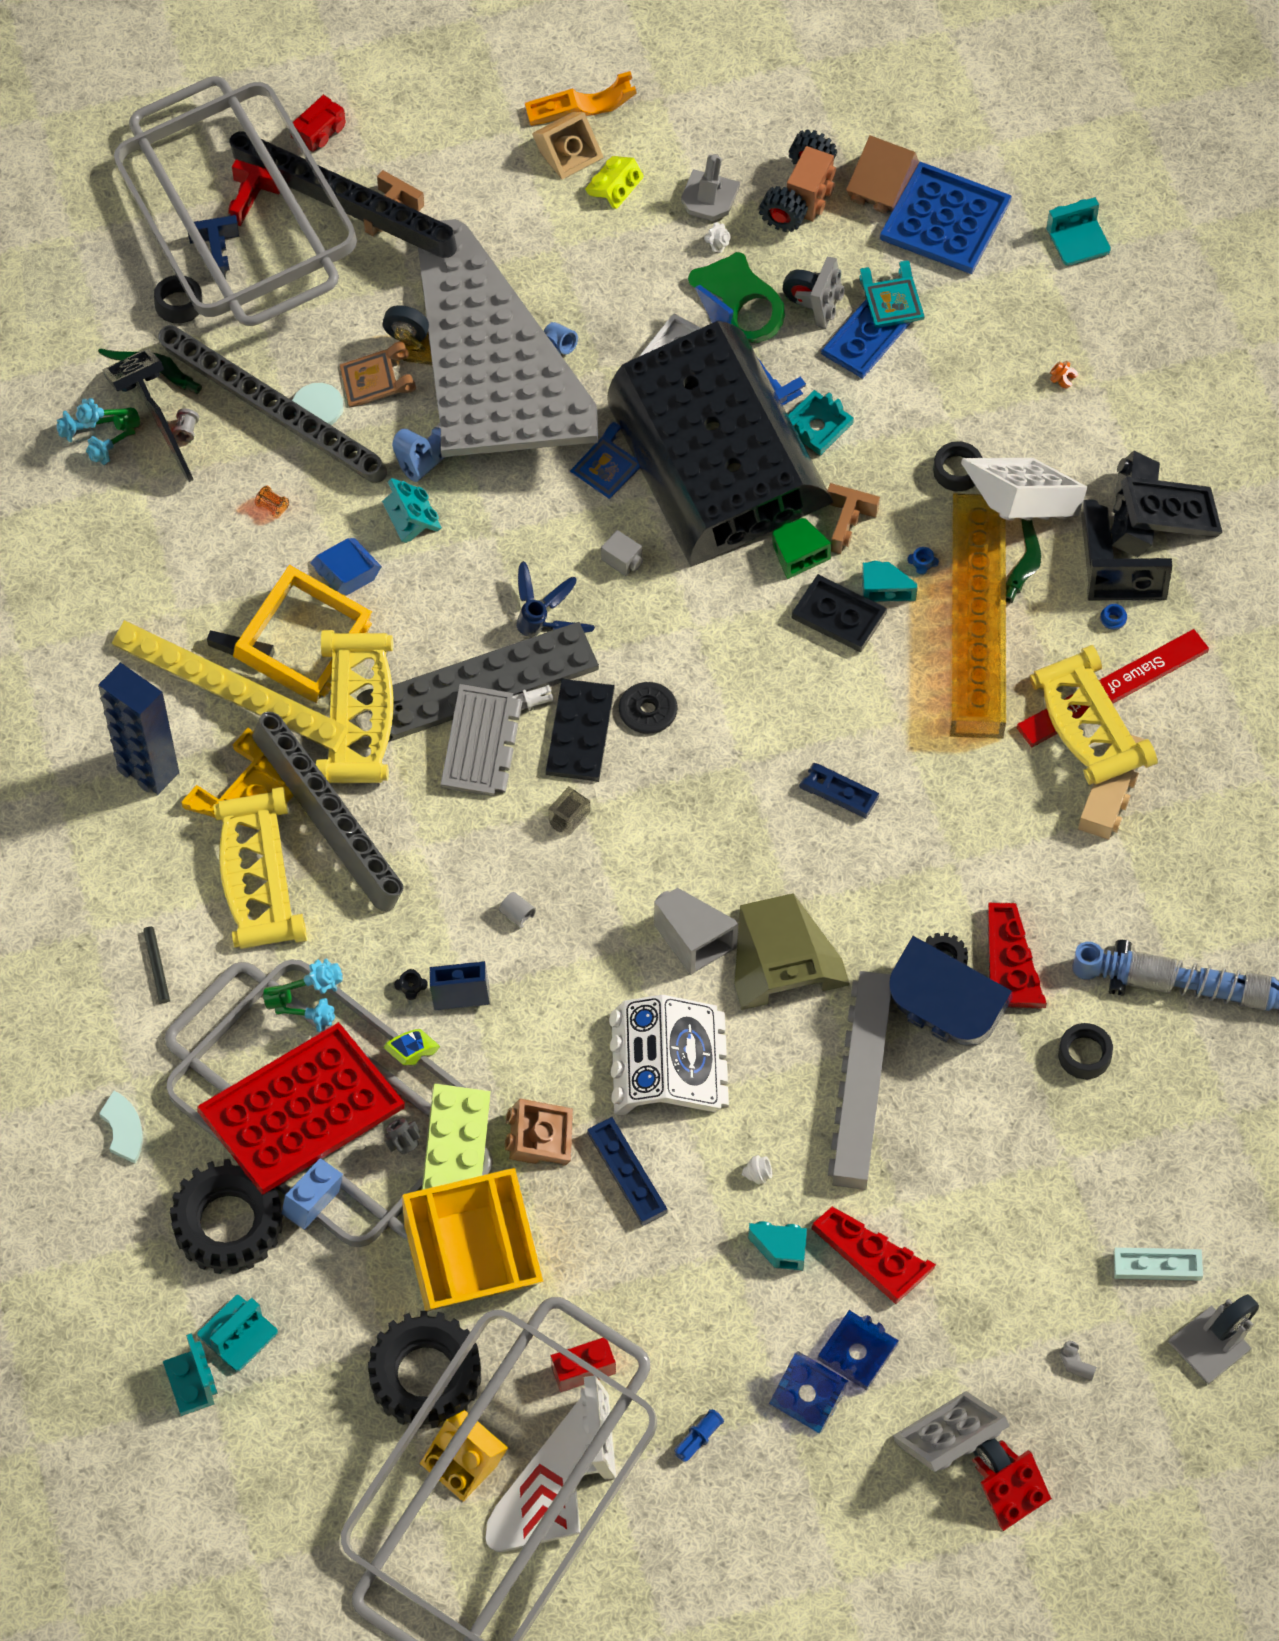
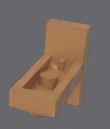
M384 170L377 176L378 190L385 193L384 196L417 211L424 207V194L422 191ZM364 219L366 233L374 236L377 231L382 232V230L374 227L371 222Z
M830 483L828 492L833 500V503L830 505L843 509L832 537L831 552L841 554L843 547H849L853 532L849 530L851 525H857L859 515L864 514L877 517L880 496Z

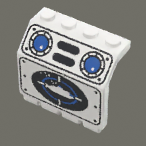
M657 995L623 1001L611 1012L609 1018L610 1026H612L610 1050L613 1052L611 1076L613 1077L614 1087L611 1099L614 1103L615 1115H627L638 1105L657 1102L710 1112H717L721 1107H729L728 1087L720 1085L728 1084L727 1061L719 1059L727 1058L726 1036L718 1034L726 1032L725 1013L717 1011L716 1005L667 995Z

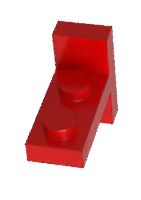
M236 159L232 165L233 179L241 184L236 199H233L229 204L228 213L230 216L236 215L237 224L241 226L261 189L278 195L280 191L267 169Z

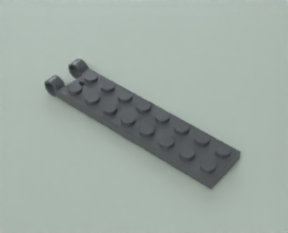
M580 622L392 685L393 719L388 742L452 721L460 684L513 693L514 696L523 693V690L528 692L545 687L546 685L551 687L561 683V679L571 680L599 670V664ZM373 689L361 692L357 696V700L364 705H370L373 702V697L370 695ZM397 707L402 708V710H400L399 712H397L395 709Z

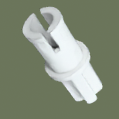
M549 685L528 692L523 690V693L513 696L514 699L522 701L521 710L528 708L529 711L531 707L554 701L552 694L541 696L551 692Z

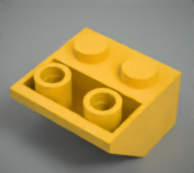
M465 1410L446 1419L421 1460L420 1465L428 1472H431L468 1415ZM477 1421L439 1481L464 1502L497 1467L508 1447Z

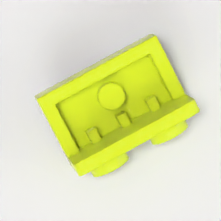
M612 156L606 161V164L598 174L592 178V181L585 190L592 197L607 198L611 207L617 209L643 179L644 175L633 157Z

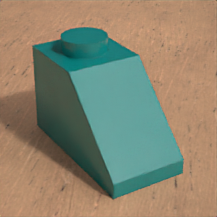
M877 560L863 562L861 576L864 597L874 602L916 601L917 583L893 564Z

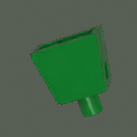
M806 518L786 523L772 533V546L787 579L831 559L830 541Z

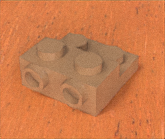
M520 1098L508 1109L506 1114V1124L511 1125V1133L507 1134L504 1145L505 1150L510 1151L509 1159L537 1164L542 1160L567 1165L571 1161L573 1108Z

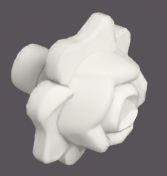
M715 222L713 227L704 236L705 242L711 245L712 251L722 253L723 249L729 245L731 238L730 233L725 229V225Z

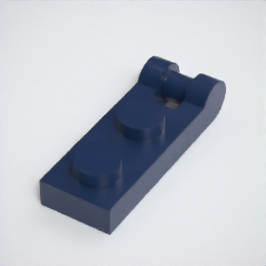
M812 763L808 770L809 775L804 777L799 784L800 789L822 797L867 819L879 799L878 792L818 763ZM818 779L825 780L823 784L817 782Z

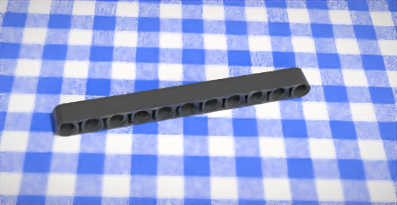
M167 325L160 330L158 335L159 342L175 358L366 480L378 483L385 479L387 468L380 457L176 326ZM177 337L174 343L169 344L172 338ZM197 350L193 356H188L191 351ZM217 362L214 368L208 369L210 364ZM237 375L233 381L228 382L231 376ZM257 388L254 393L248 394L250 389ZM277 400L274 406L267 407L271 401ZM297 413L294 419L287 420L289 415ZM317 426L314 432L307 433L310 427ZM337 439L334 445L327 446L330 440ZM357 451V455L354 458L348 459L350 453ZM372 465H378L377 469H375L372 472H368V469Z

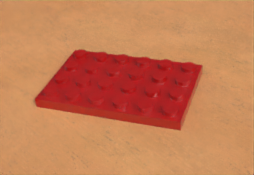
M340 1022L201 1103L197 1106V1112L263 1195L313 1165L320 1158L326 1157L405 1108V1102Z

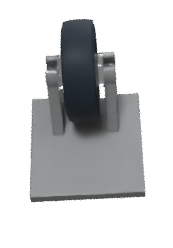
M1249 1294L1240 1297L1235 1302L1227 1299L1217 1310L1211 1305L1170 1338L1168 1343L1209 1385L1251 1351L1252 1348L1244 1338L1254 1326L1250 1320L1256 1314L1259 1305Z

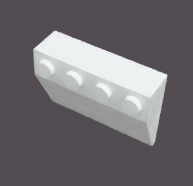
M963 458L961 462L989 507L999 512V516L1003 519L1013 521L1015 518L1032 520L1033 517L1049 520L1050 517L1067 519L1069 516H1079L1088 487L1034 458Z

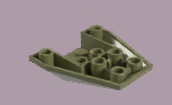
M794 893L740 905L734 987L741 1010L767 1005L769 994L820 983L822 992L849 986L850 983L842 958Z

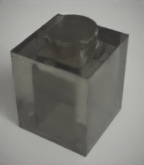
M568 786L548 809L550 825L558 832L565 831L571 835L590 814V800Z

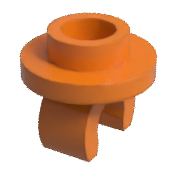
M1059 361L1050 371V374H1052L1050 380L1053 383L1058 381L1062 388H1069L1072 386V383L1068 381L1067 376L1074 379L1078 376V373L1075 369L1069 368L1070 363L1068 361L1063 363Z

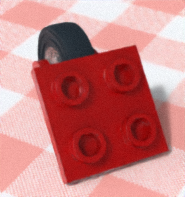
M995 1438L983 1442L973 1451L975 1457L972 1461L976 1465L975 1468L985 1478L980 1483L997 1522L1003 1531L1052 1499L1031 1451L1027 1450L1018 1456L1003 1440L997 1441Z

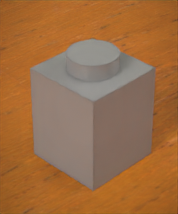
M617 530L601 547V560L627 576L632 570L635 572L640 568L643 562L642 546Z

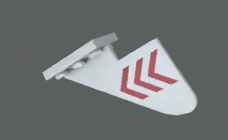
M595 1375L584 1377L585 1388L580 1390L581 1398L495 1506L487 1521L485 1538L487 1545L492 1550L506 1552L524 1547L610 1413L609 1394ZM612 1432L584 1475L600 1473L604 1480L616 1479ZM577 1487L540 1543L581 1533Z

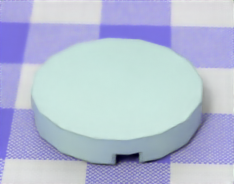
M312 383L306 385L296 392L292 400L330 425H333L343 413V398L340 392L329 384Z

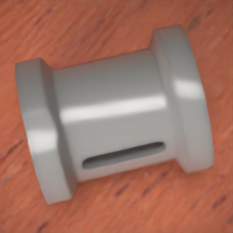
M179 409L176 413V427L172 429V434L175 440L191 442L195 437L193 430L195 424L199 421V415L191 409Z

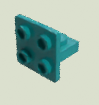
M393 478L387 481L392 493L382 500V503L401 542L407 543L412 541L425 528L434 531L442 529L438 521L439 516L431 507L428 501L429 496L423 488Z
M237 1294L197 1332V1335L233 1370L240 1372L278 1334V1329L262 1316L260 1304L252 1297L246 1301Z

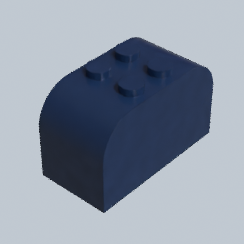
M912 936L891 973L889 981L893 1000L899 1010L907 1015L908 1022L920 1029L924 1025L932 1029V1035L945 1043L950 1039L965 1046L977 1045L987 1040L995 1030L1013 998L1011 990L915 936Z

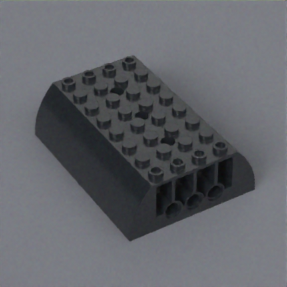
M722 321L713 322L622 364L614 375L608 389V406L617 424L620 425L621 431L690 567L715 558L776 530L786 523H791L833 503L831 495L744 332L737 326ZM710 422H718L720 424L715 430L706 429L707 424ZM731 463H739L741 465L740 469L735 472L728 471L727 467Z

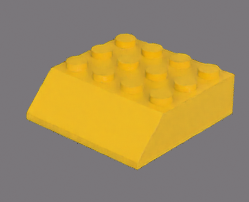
M515 1168L402 1195L404 1226L425 1311L445 1308L534 1286L543 1282Z

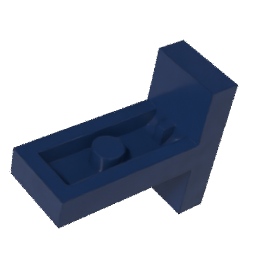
M236 215L195 221L194 224L204 242L210 241L212 256L226 279L225 271H230L228 256H222V251H227L225 239L240 237ZM188 234L190 244H193V241L190 235Z

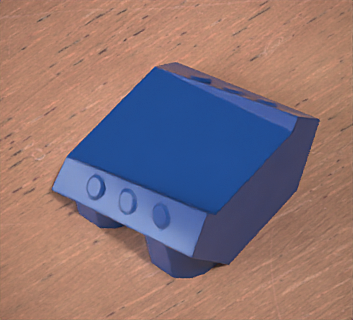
M355 538L343 540L316 555L310 562L318 575L324 577L328 582L330 588L346 596L374 581L382 567Z

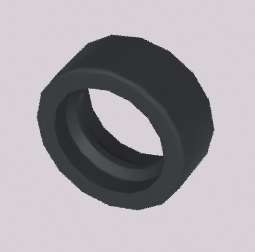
M173 275L161 280L154 289V305L158 316L171 323H186L195 319L199 313L195 310L191 301L181 306H173L163 301L164 298L175 292L186 293L177 276ZM184 276L199 302L203 303L202 289L199 283L190 277Z
M962 441L943 445L937 451L933 464V473L938 484L945 489L955 492L973 488L975 484L968 474L965 476L951 475L944 470L943 463L947 458L953 456L983 458L979 450L973 445Z
M1090 1023L1076 1024L1067 1029L1063 1034L1059 1045L1058 1058L1063 1069L1075 1078L1086 1080L1097 1078L1107 1070L1111 1063L1113 1043L1111 1037L1101 1027ZM1078 1038H1090L1096 1041L1101 1046L1102 1057L1093 1064L1077 1062L1069 1053V1046L1072 1041Z

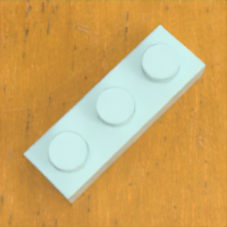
M1115 1247L1113 1251L1114 1279L1202 1281L1203 1278L1202 1249Z

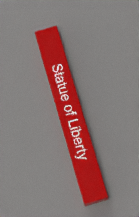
M1192 629L1101 678L1099 682L1112 704L1208 653L1209 647L1196 630ZM1074 694L1064 698V700L1070 699ZM1070 705L1067 709L1072 711L1073 718L1078 719L1083 716L1090 706ZM1047 708L1017 724L1018 731L1031 748L1058 734L1051 722Z

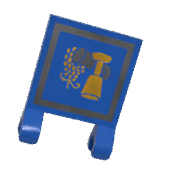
M612 422L608 426L603 436L598 440V443H595L570 470L571 473L608 499L640 469L636 458L613 443L617 432L621 429L620 425L616 422Z

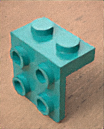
M1096 197L1082 199L1076 203L1058 206L1049 210L1046 229L1066 266L1105 256L1111 251V247L1097 221L1099 203Z

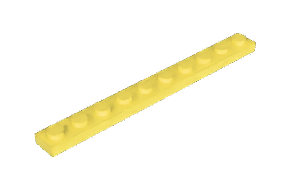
M125 620L112 641L114 646L259 716L264 712H274L283 719L292 732L334 752H337L349 730L346 725Z

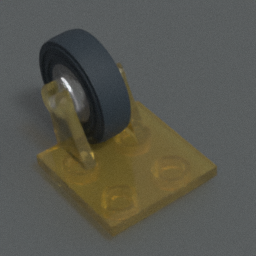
M396 305L390 307L384 315L382 325L387 334L405 344V348L408 350V357L403 359V361L433 365L428 319L418 310L408 306Z

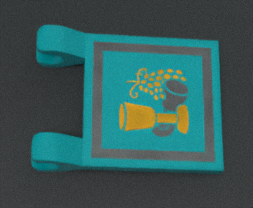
M908 260L899 262L900 268L898 273L900 279L873 283L870 268L860 269V284L863 287L875 328L925 319Z

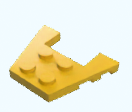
M247 728L233 743V749L252 762L220 799L196 785L182 800L181 804L186 810L215 818L214 804H219V801L270 793L273 788L284 787L287 803L294 795L252 738L253 731ZM239 824V825H242V826H246V827L252 828V827L247 826V825H245V824Z

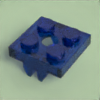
M849 1310L818 1354L817 1360L867 1391L898 1346L899 1340L886 1333L884 1326L880 1322L874 1324L869 1315L860 1317ZM854 1344L863 1345L867 1352L866 1356L862 1359L852 1358L849 1353L850 1347Z
M797 1351L791 1359L769 1404L820 1434L829 1418L837 1409V1404L842 1400L843 1391L849 1381ZM803 1385H811L815 1389L816 1396L813 1401L807 1402L800 1397L799 1391Z

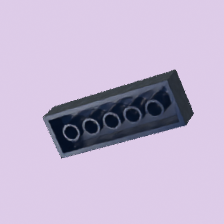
M120 662L98 684L100 700L104 708L103 713L106 717L107 728L111 738L110 742L114 750L113 755L117 763L116 768L123 776L135 778L138 785L144 791L149 792L152 790L159 795L179 774L163 692Z

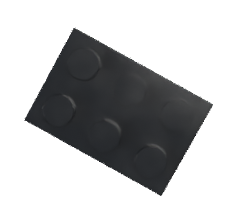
M817 574L793 610L791 618L861 653L887 614V608Z

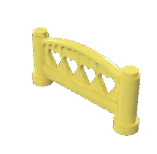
M322 630V657H332L330 718L349 728L337 752L329 749L328 759L316 760V766L329 783H382L383 781H388V764H383L382 759L389 741L393 719V687L386 653L393 651L392 635L387 633H334V630ZM367 659H372L375 662L371 668L374 671V676L371 679H365L351 669ZM369 684L374 688L370 694L373 697V702L370 705H364L350 696V694ZM369 710L373 713L372 718L369 720L372 723L370 730L363 731L349 722L352 718ZM364 736H369L372 739L371 744L368 746L371 749V754L367 757H362L348 748V746Z
M1093 645L1082 648L1079 654L1034 671V674L1029 675L1034 689L1040 688V690H1044L1046 707L1059 737L1067 748L1087 766V769H1084L1083 772L1089 785L1093 783L1095 785L1141 766L1148 768L1158 763L1155 750L1149 739L1135 743L1094 672L1102 670V664ZM1060 686L1079 687L1068 700L1062 699V693L1056 690ZM1070 705L1090 706L1083 716L1078 719L1073 718L1072 711L1067 709ZM1083 723L1101 725L1093 736L1089 738L1084 737L1083 730L1078 728ZM1094 742L1112 744L1101 757L1094 756V749L1089 747Z
M284 787L273 788L270 793L219 801V804H214L216 821L222 820L223 822L219 848L221 881L229 909L238 925L237 931L232 932L234 948L240 947V949L289 940H295L296 943L307 941L303 914L292 915L284 867L277 820L278 815L288 814ZM238 824H245L260 830L246 843L240 844L237 842L239 833L235 831V828ZM248 849L263 855L250 868L243 869L240 867L243 861L239 857L241 850ZM247 874L267 881L251 895L244 892L246 884L242 880ZM256 900L271 906L256 920L248 918L250 912L246 907L248 901Z

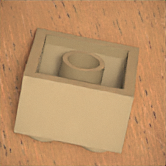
M572 112L532 133L540 153L561 179L604 158L585 112Z

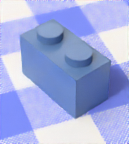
M320 1158L285 1195L281 1214L305 1230L339 1193L343 1173Z

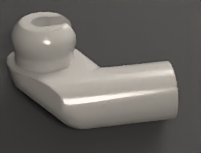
M1073 1341L1065 1342L1060 1350V1357L1066 1370L1069 1373L1092 1381L1097 1367L1081 1361L1077 1343Z

